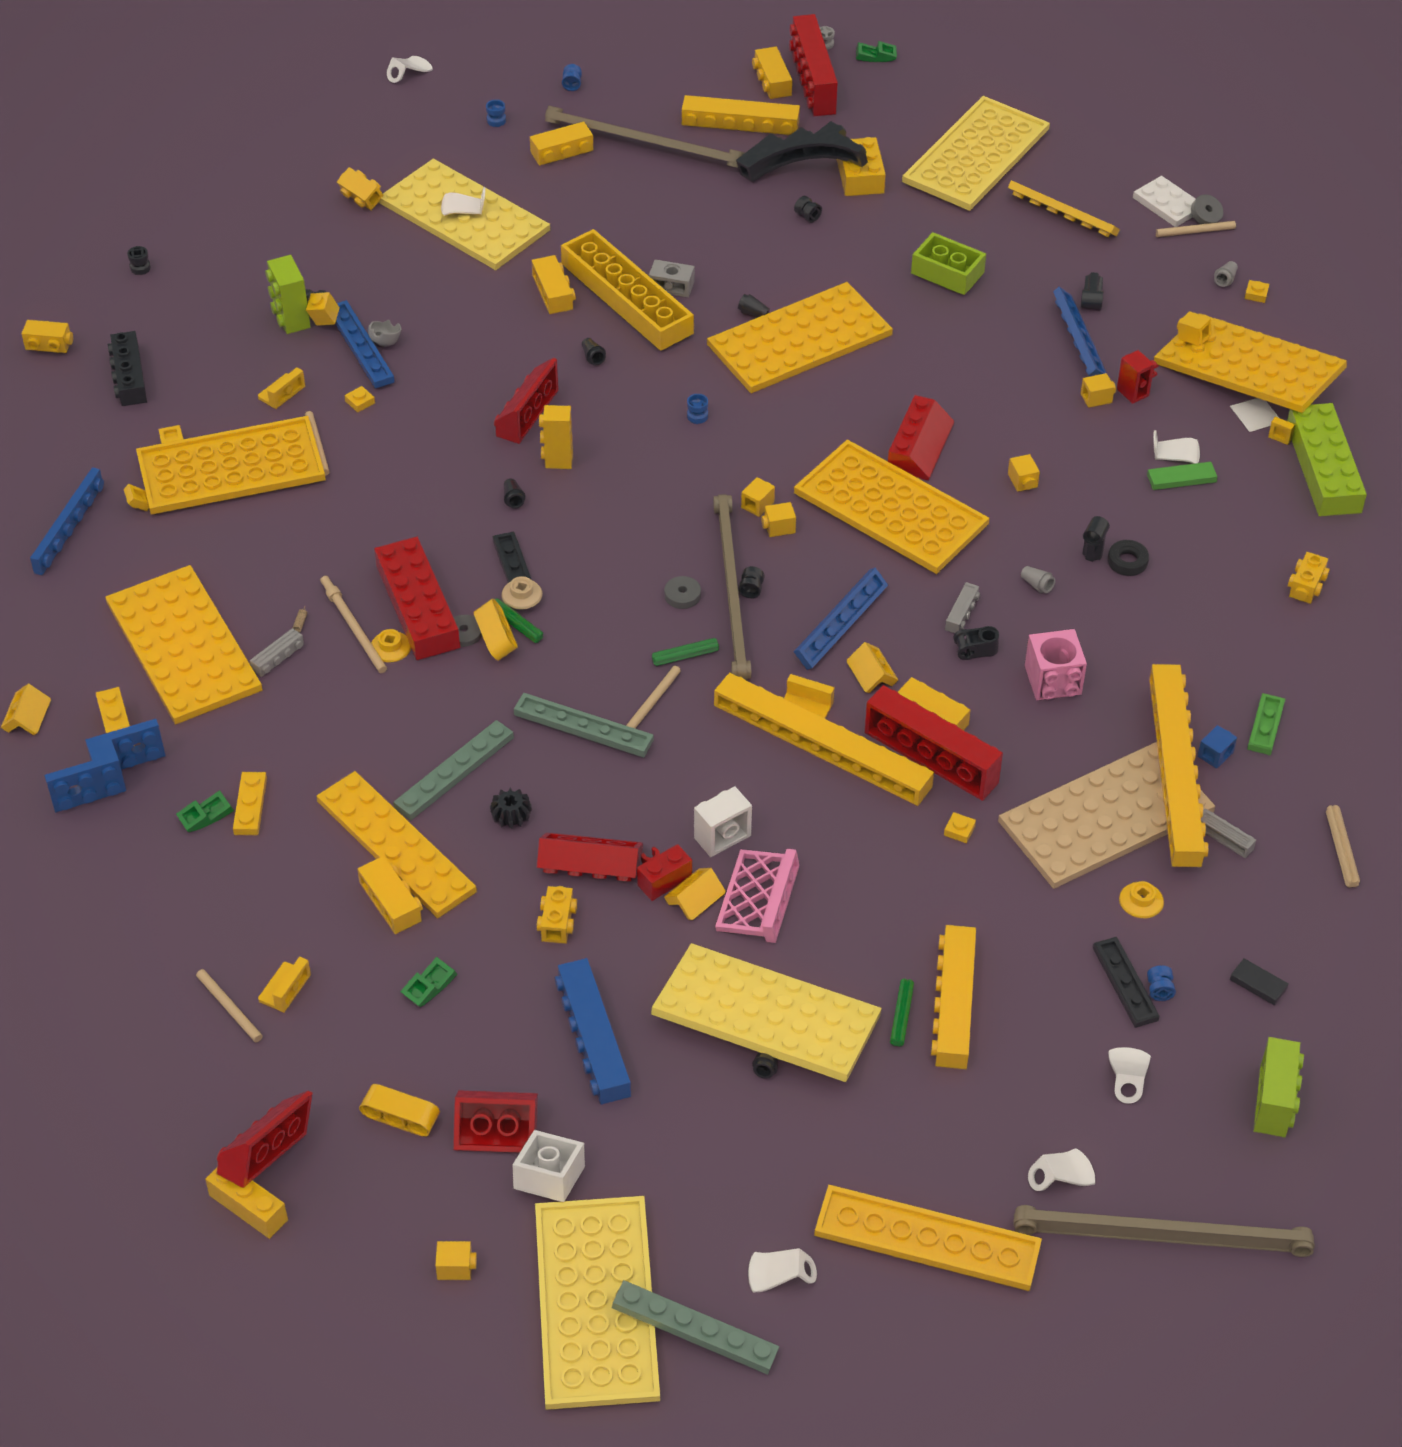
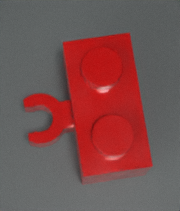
M1139 350L1125 355L1121 358L1117 390L1132 404L1148 397L1152 378L1157 376V372L1154 369L1159 367V364L1154 360L1150 361Z
M678 844L661 854L656 847H652L651 850L654 857H647L644 853L641 854L642 865L637 867V885L651 901L671 891L692 874V859Z

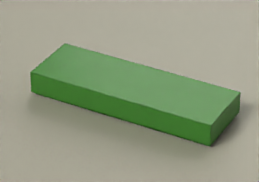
M1212 462L1148 469L1147 472L1153 490L1217 482V474Z
M1262 693L1247 750L1271 755L1285 698Z

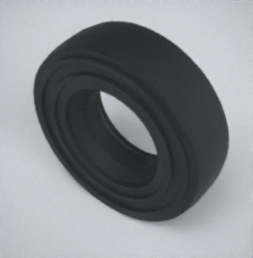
M1120 540L1111 546L1108 553V563L1111 569L1125 576H1134L1142 573L1149 561V553L1146 547L1134 540ZM1132 554L1136 556L1137 560L1126 562L1120 558V555Z

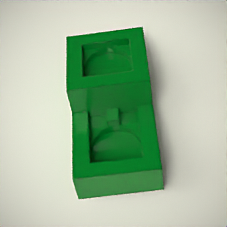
M878 41L876 47L858 42L856 47L857 60L888 62L897 58L896 46Z
M219 790L201 804L197 800L193 801L176 813L185 829L188 832H193L221 820L232 813L234 809Z
M436 957L421 975L417 972L400 992L418 1007H422L440 993L456 977L457 973Z

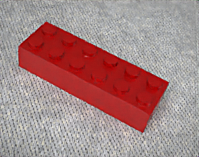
M816 15L793 16V24H790L792 40H789L790 52H793V62L796 63L797 74H800V84L804 86L803 92L804 97H807L808 109L812 110L813 117L836 114L838 82Z
M418 536L374 548L377 569L415 659L420 660L461 648L458 627Z
M885 685L867 701L865 734L917 764L927 767L938 776L982 801L999 784L1003 752L999 751L996 747L985 743L975 735L969 734L957 725L946 721L936 713L923 708L915 701L909 700Z

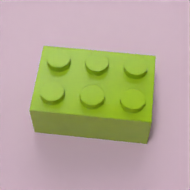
M932 232L912 254L911 274L965 295L984 274L986 253Z
M292 255L268 260V270H265V274L271 285L268 286L270 298L273 299V302H270L272 313L277 314L279 327H283L286 334L311 328L309 314L306 311L307 298L304 279Z
M1268 1037L1260 1065L1253 1132L1286 1137L1288 1127H1294L1295 1114H1298L1300 1098L1297 1097V1093L1301 1088L1302 1076L1299 1075V1072L1303 1067L1304 1054L1300 1053L1301 1042Z

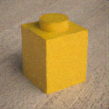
M330 292L311 293L306 311L316 325H334L340 307Z
M1189 311L1178 321V339L1201 346L1211 337V318Z
M1107 373L1083 378L1080 394L1088 408L1112 403L1113 395L1116 393V386L1110 380Z
M1027 454L1010 458L1008 476L1017 492L1037 488L1040 471L1031 455Z
M756 477L741 492V508L760 517L765 512V506L774 503L775 486Z
M791 502L765 506V515L761 516L763 529H767L769 537L796 533V516Z
M437 1241V1280H471V1269H476L477 1253L472 1252L471 1241Z

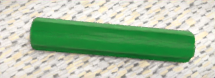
M495 599L501 606L510 625L534 643H538L543 639V632L500 599Z
M711 638L653 652L652 662L655 666L716 652L719 650V644L716 638Z
M904 978L900 981L890 1043L893 1046L902 1047L904 1045L914 988V981L911 979L907 980Z

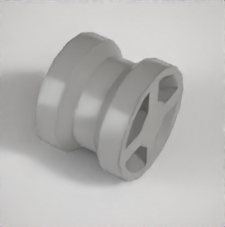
M828 26L820 27L826 49L833 48L834 29Z

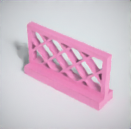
M740 849L715 926L716 931L764 936L766 942L776 943L800 866L797 851L786 849L785 854ZM745 858L757 861V863L748 868L743 864ZM772 861L780 862V865L771 871L766 866ZM763 868L766 873L755 879L751 873ZM747 876L751 882L740 887L737 884L738 880ZM771 878L774 884L764 890L760 884ZM756 887L760 893L749 898L745 892ZM741 895L745 901L733 906L731 900ZM765 898L768 901L767 905L757 909L754 903ZM750 906L754 912L743 918L739 911ZM732 915L738 918V921L733 924L724 923L725 919ZM757 917L762 921L760 927L748 925V922Z

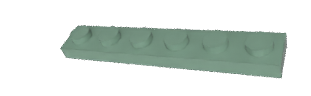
M527 693L522 694L514 707L515 716L643 758L654 741L653 734Z
M495 720L393 802L394 808L410 821L413 820L514 738L513 731L498 720Z
M623 1280L612 1304V1309L767 1375L779 1349L778 1345Z

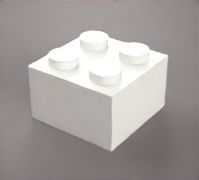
M735 786L720 792L708 801L701 802L698 806L694 807V839L712 857L750 837L752 805Z
M534 1130L513 1163L514 1189L564 1202L585 1167L584 1143Z

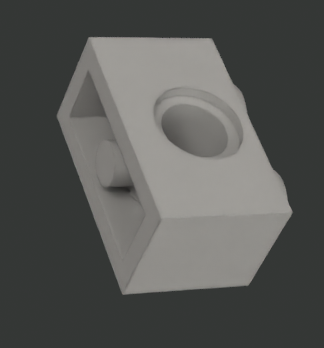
M654 260L649 277L670 295L689 298L695 282V266Z

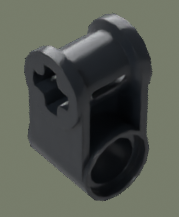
M985 626L982 628L962 629L953 636L954 643L958 645V657L962 660L991 657L998 652L999 631L995 627Z

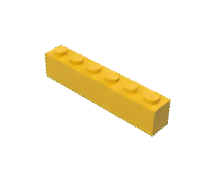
M685 95L682 105V125L791 135L798 129L800 105Z
M946 925L945 935L940 934L938 950H943V955H938L937 970L942 971V976H937L936 991L940 992V997H935L934 1012L939 1013V1019L934 1018L932 1034H937V1040H932L931 1056H936L935 1066L967 1069L976 941L975 927Z

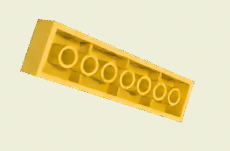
M592 229L561 245L562 265L660 351L694 334V314L596 230Z

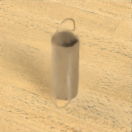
M305 608L298 611L293 625V629L301 632L307 616Z

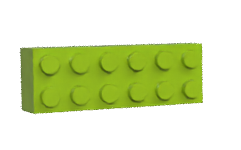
M1333 403L1312 404L1303 413L1290 409L1287 421L1295 424L1292 443L1318 516L1362 513L1367 493Z

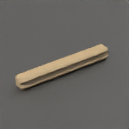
M1330 805L1327 807L1326 815L1345 884L1349 888L1359 886L1360 878L1341 810L1338 805Z

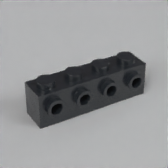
M136 331L110 334L111 343L107 345L109 356H113L109 359L111 370H115L111 372L113 384H117L113 386L115 398H120L121 406L147 403Z

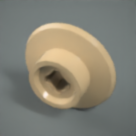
M516 577L503 588L501 596L504 603L511 608L528 609L540 602L543 593L541 587L527 577Z

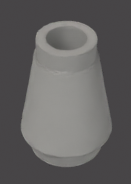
M1229 261L1215 271L1214 280L1217 285L1225 287L1233 283L1238 269L1235 262Z
M1030 566L1024 567L1021 572V577L1039 593H1049L1055 585V577L1050 572Z

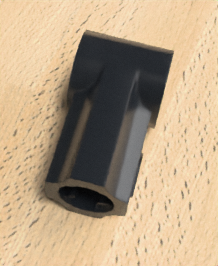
M1091 272L1085 276L1080 308L1101 310L1104 291H1102L1103 277L1099 273Z
M1094 516L1083 533L1084 546L1082 554L1085 556V560L1093 562L1101 560L1103 556L1106 534L1110 528L1109 522L1103 517Z

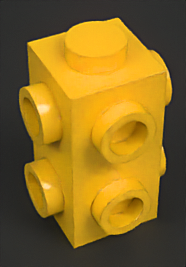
M349 167L341 174L337 181L341 188L340 192L348 199L352 197L354 202L361 208L365 206L372 210L381 200V197L384 196L380 190L381 186L373 179L368 180L366 175L360 170L355 171Z
M27 320L21 333L25 350L66 353L69 345L73 343V333L70 332L68 323Z
M1306 552L1303 560L1299 559L1295 568L1296 575L1292 574L1289 579L1288 587H1291L1289 597L1311 604L1314 596L1320 595L1323 586L1321 581H1326L1330 571L1329 568H1326L1328 558Z
M548 886L546 896L541 897L540 910L543 911V916H538L537 931H541L542 942L567 944L568 934H573L574 919H571V915L576 914L577 899L573 898V888Z

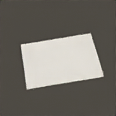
M1259 398L1230 406L1249 432L1271 426V421L1274 417H1278L1267 401Z

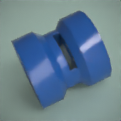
M569 64L563 69L562 86L568 91H575L580 88L582 70L578 65Z
M496 99L487 102V123L492 127L503 126L506 123L505 103Z
M703 394L690 395L687 399V419L694 424L704 423L708 419V398Z
M1164 965L1150 968L1147 971V978L1151 984L1149 987L1151 998L1156 1001H1166L1173 998L1176 990L1174 983H1172L1174 978L1172 969Z

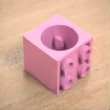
M1075 629L1029 635L1025 669L1035 699L1049 700L1082 695L1087 663Z

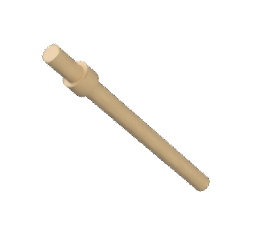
M323 576L320 581L326 589L327 597L331 602L335 603L378 672L384 673L387 667L342 599L341 591L337 586L333 585L328 576Z

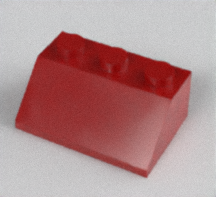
M458 1090L455 1096L453 1150L520 1153L537 1127L538 1093Z

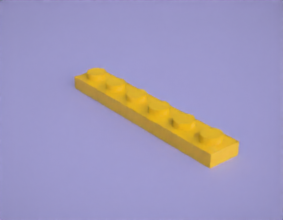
M1012 180L1010 181L1008 188L1013 191L1012 195L1023 199L1025 196L1030 198L1029 202L1040 207L1041 204L1047 206L1046 210L1057 214L1058 211L1064 213L1063 217L1072 222L1075 219L1082 221L1081 225L1092 230V227H1096L1099 229L1098 233L1109 237L1110 234L1117 237L1120 231L1119 228Z

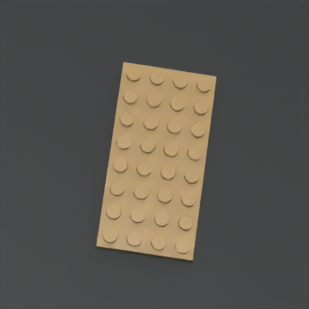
M1157 742L999 815L998 822L1053 889L1168 834ZM1201 790L1198 802L1203 804V810L1207 809L1214 812L1215 805Z

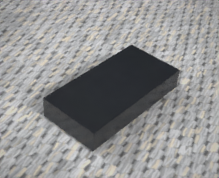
M1243 958L1230 977V980L1273 1005L1277 1003L1289 984Z

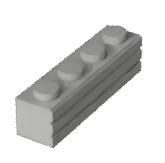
M965 583L946 619V631L956 633L964 629L965 620L969 619L970 611L974 610L975 601H978L980 598L979 586Z
M293 628L250 660L253 671L260 677L269 673L270 670L304 645L303 635Z
M1207 809L1203 810L1201 823H1205L1208 836L1244 858L1254 850L1256 839L1218 817L1213 812Z

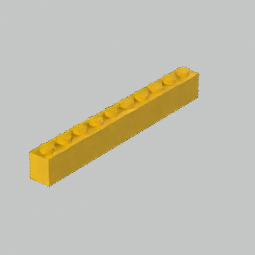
M1152 664L1149 683L1172 867H1202L1204 857L1208 856V843L1203 840L1206 834L1205 823H1201L1203 804L1198 802L1201 788L1200 784H1196L1198 766L1193 764L1196 756L1195 747H1191L1193 729L1188 726L1191 721L1190 710H1186V706H1188V692H1184L1186 675L1181 673V665Z
M729 672L714 690V706L916 806L922 802L933 786L934 772L927 767L912 762L906 757L900 756L884 746L875 744L865 737L847 730L843 726H838L824 717L806 710L802 706H797L781 696H777L760 686L746 681L742 677Z

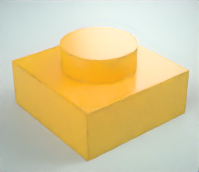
M1249 280L1245 299L1265 303L1270 284Z
M363 386L344 395L345 402L356 412H360L375 404L374 396Z
M1274 417L1271 421L1268 437L1288 445L1292 440L1295 424Z
M180 425L158 429L161 444L183 440Z
M128 484L123 489L127 503L131 507L144 511L149 509L145 490Z
M953 812L944 829V836L967 844L975 828L976 820Z

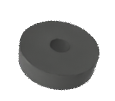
M1203 194L1198 196L1192 203L1191 213L1199 224L1218 223L1223 217V207L1215 197Z
M674 577L666 583L664 597L666 602L672 607L678 609L691 608L701 598V587L691 577Z
M458 615L453 617L459 630L461 647L471 646L481 639L482 633L474 616Z

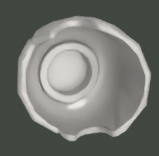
M390 320L385 322L373 321L367 331L375 344L387 347L394 345L398 341L402 328L399 323L393 326Z

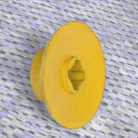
M394 629L382 631L371 642L383 662L402 660L411 651L406 635Z
M1145 881L1134 882L1125 886L1119 895V902L1123 910L1137 918L1156 916L1164 906V898L1161 892L1155 886Z

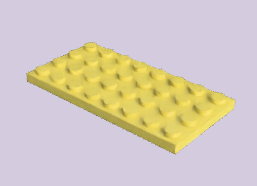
M982 96L902 176V182L970 211L1049 130L1050 123Z
M434 158L384 192V196L379 201L383 206L494 270L499 269L550 231V224L487 188H485L482 215L452 213L444 216L441 211V205L446 193H459L481 199L483 186Z
M691 943L653 1004L651 1015L847 1082L881 1016L882 1008Z
M644 1196L535 1203L546 1410L660 1401L655 1326L612 1309L613 1301L623 1280L652 1292Z

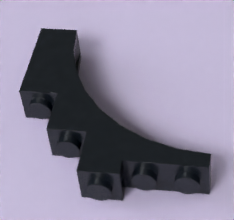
M832 121L814 134L800 127L785 140L770 133L736 160L740 174L752 182L779 167L808 159H839L852 162L861 167L868 163L866 149L861 144H857L849 137H846L844 127Z

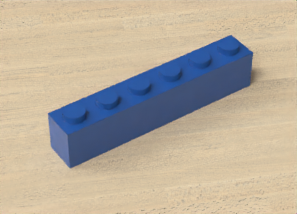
M585 958L558 965V976L554 977L556 988L558 991L563 992L564 996L561 997L563 1009L565 1012L569 1011L571 1017H568L571 1032H576L578 1038H575L578 1053L584 1054L585 1059H582L585 1074H590L592 1080H589L592 1095L598 1096L600 1105L631 1097V1082L588 959Z

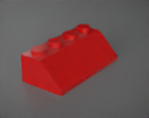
M552 358L535 367L530 375L526 376L521 387L516 389L512 399L507 401L503 411L494 420L496 437L520 444L539 418V415L544 411V405H548L559 391L556 358Z
M914 395L888 453L889 463L916 478L928 481L954 425V420L936 400Z
M546 832L539 838L537 868H543L545 873L555 874L558 873V870L568 871V875L582 876V873H592L593 878L606 879L607 875L617 876V880L631 881L632 878L637 877V867L640 866L643 842Z
M308 1090L281 1101L274 1108H270L267 1114L260 1120L253 1122L251 1127L243 1134L240 1133L231 1144L223 1147L217 1155V1174L242 1188L248 1185L249 1182L255 1179L306 1135L313 1093Z

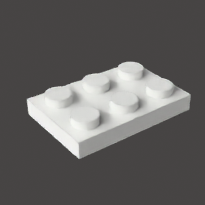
M1163 176L1156 178L1133 193L1135 200L1174 227H1178L1193 218L1191 205L1195 198Z

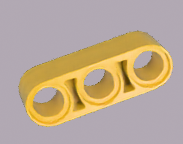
M489 600L473 612L490 654L497 661L518 648L505 614L496 600Z
M372 1084L359 1106V1110L364 1116L419 1136L429 1135L440 1114L439 1108L429 1101L379 1084Z

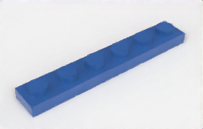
M1059 286L1053 291L1057 299L1055 303L1061 309V316L1069 326L1067 330L1073 336V343L1081 353L1079 357L1087 367L1086 373L1089 376L1107 373L1072 295Z
M345 300L337 303L340 309L335 324L374 388L394 383V375L348 301Z
M91 468L30 557L34 574L43 575L46 569L52 565L53 559L62 550L63 544L72 535L78 522L83 519L88 507L92 506L94 498L102 491L104 480L102 479L100 469Z
M876 567L870 569L795 649L794 653L806 670L813 668L888 586Z

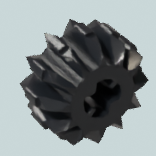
M511 787L507 792L500 789L499 795H493L490 805V812L492 813L494 823L499 822L501 828L509 825L511 829L514 825L521 827L523 821L529 820V814L532 811L528 795L522 794L520 789L514 792Z

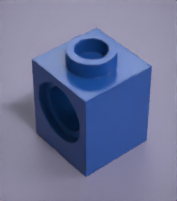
M1217 725L1201 740L1197 757L1217 769L1234 753L1237 737Z

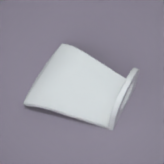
M411 56L408 59L392 57L387 69V77L390 82L397 83L402 79L406 68L421 72H430L433 68L427 60L418 56ZM394 67H397L399 70L397 78H393L391 75Z
M485 187L482 189L481 199L459 193H446L441 205L442 214L444 216L452 213L482 215Z
M1154 430L1155 460L1185 461L1192 464L1199 462L1200 449L1197 439L1180 438L1158 442L1157 430Z
M1121 1047L1109 1050V1061L1116 1074V1097L1121 1102L1127 1104L1138 1101L1143 1093L1144 1079L1151 1056L1142 1050ZM1131 1083L1135 1085L1137 1089L1135 1095L1132 1097L1124 1096L1121 1093V1087L1124 1084Z
M1075 1148L1064 1153L1042 1155L1031 1166L1028 1173V1181L1034 1190L1043 1191L1055 1180L1079 1186L1095 1185V1174L1088 1158L1083 1152ZM1038 1169H1042L1045 1174L1044 1182L1040 1185L1036 1183L1034 1178L1035 1172Z
M800 1248L770 1253L754 1252L748 1268L749 1285L753 1293L770 1290L796 1277H800L808 1284L814 1283L817 1278L814 1261ZM805 1261L809 1264L811 1268L810 1277L806 1274L804 1269Z

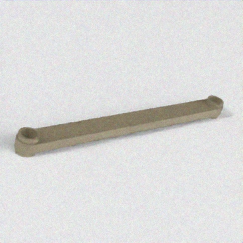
M549 105L545 113V121L555 124H560L561 121L572 124L585 122L588 128L727 161L726 165L737 168L736 160L745 153L732 149L728 153L563 113L562 108Z
M718 494V496H713L714 514L719 513L735 661H731V672L747 680L751 679V661H746L729 516V513H732V496Z
M1029 1205L1018 1206L1015 1209L1013 1220L1015 1231L1026 1235L1040 1232L1291 1252L1298 1257L1312 1255L1315 1248L1314 1235L1308 1227H1295L1289 1230L1037 1210Z

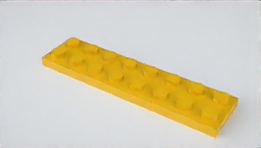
M356 771L316 795L317 802L376 859L384 856L389 864L393 863L396 866L401 881L406 880L411 893L418 897L420 902L437 919L477 892L476 885Z
M829 1184L814 1236L1026 1291H1030L1042 1241V1238Z

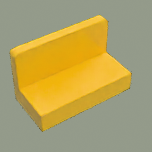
M296 367L289 374L285 373L259 393L258 399L277 409L305 387L303 370Z
M864 642L847 659L849 667L863 690L867 693H870L880 682L893 686L898 681L880 649L867 642Z
M790 674L787 679V692L784 699L826 719L834 703L835 687Z
M28 683L15 692L1 728L9 733L20 726L32 735L37 734L51 698Z
M699 868L664 896L669 905H679L687 919L693 920L723 896L726 891L712 868Z
M299 956L294 965L283 962L259 995V1002L284 1013L311 976L309 961Z

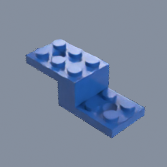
M149 720L85 739L90 757L89 762L44 775L55 813L125 792L126 787L122 769L165 757L157 720Z

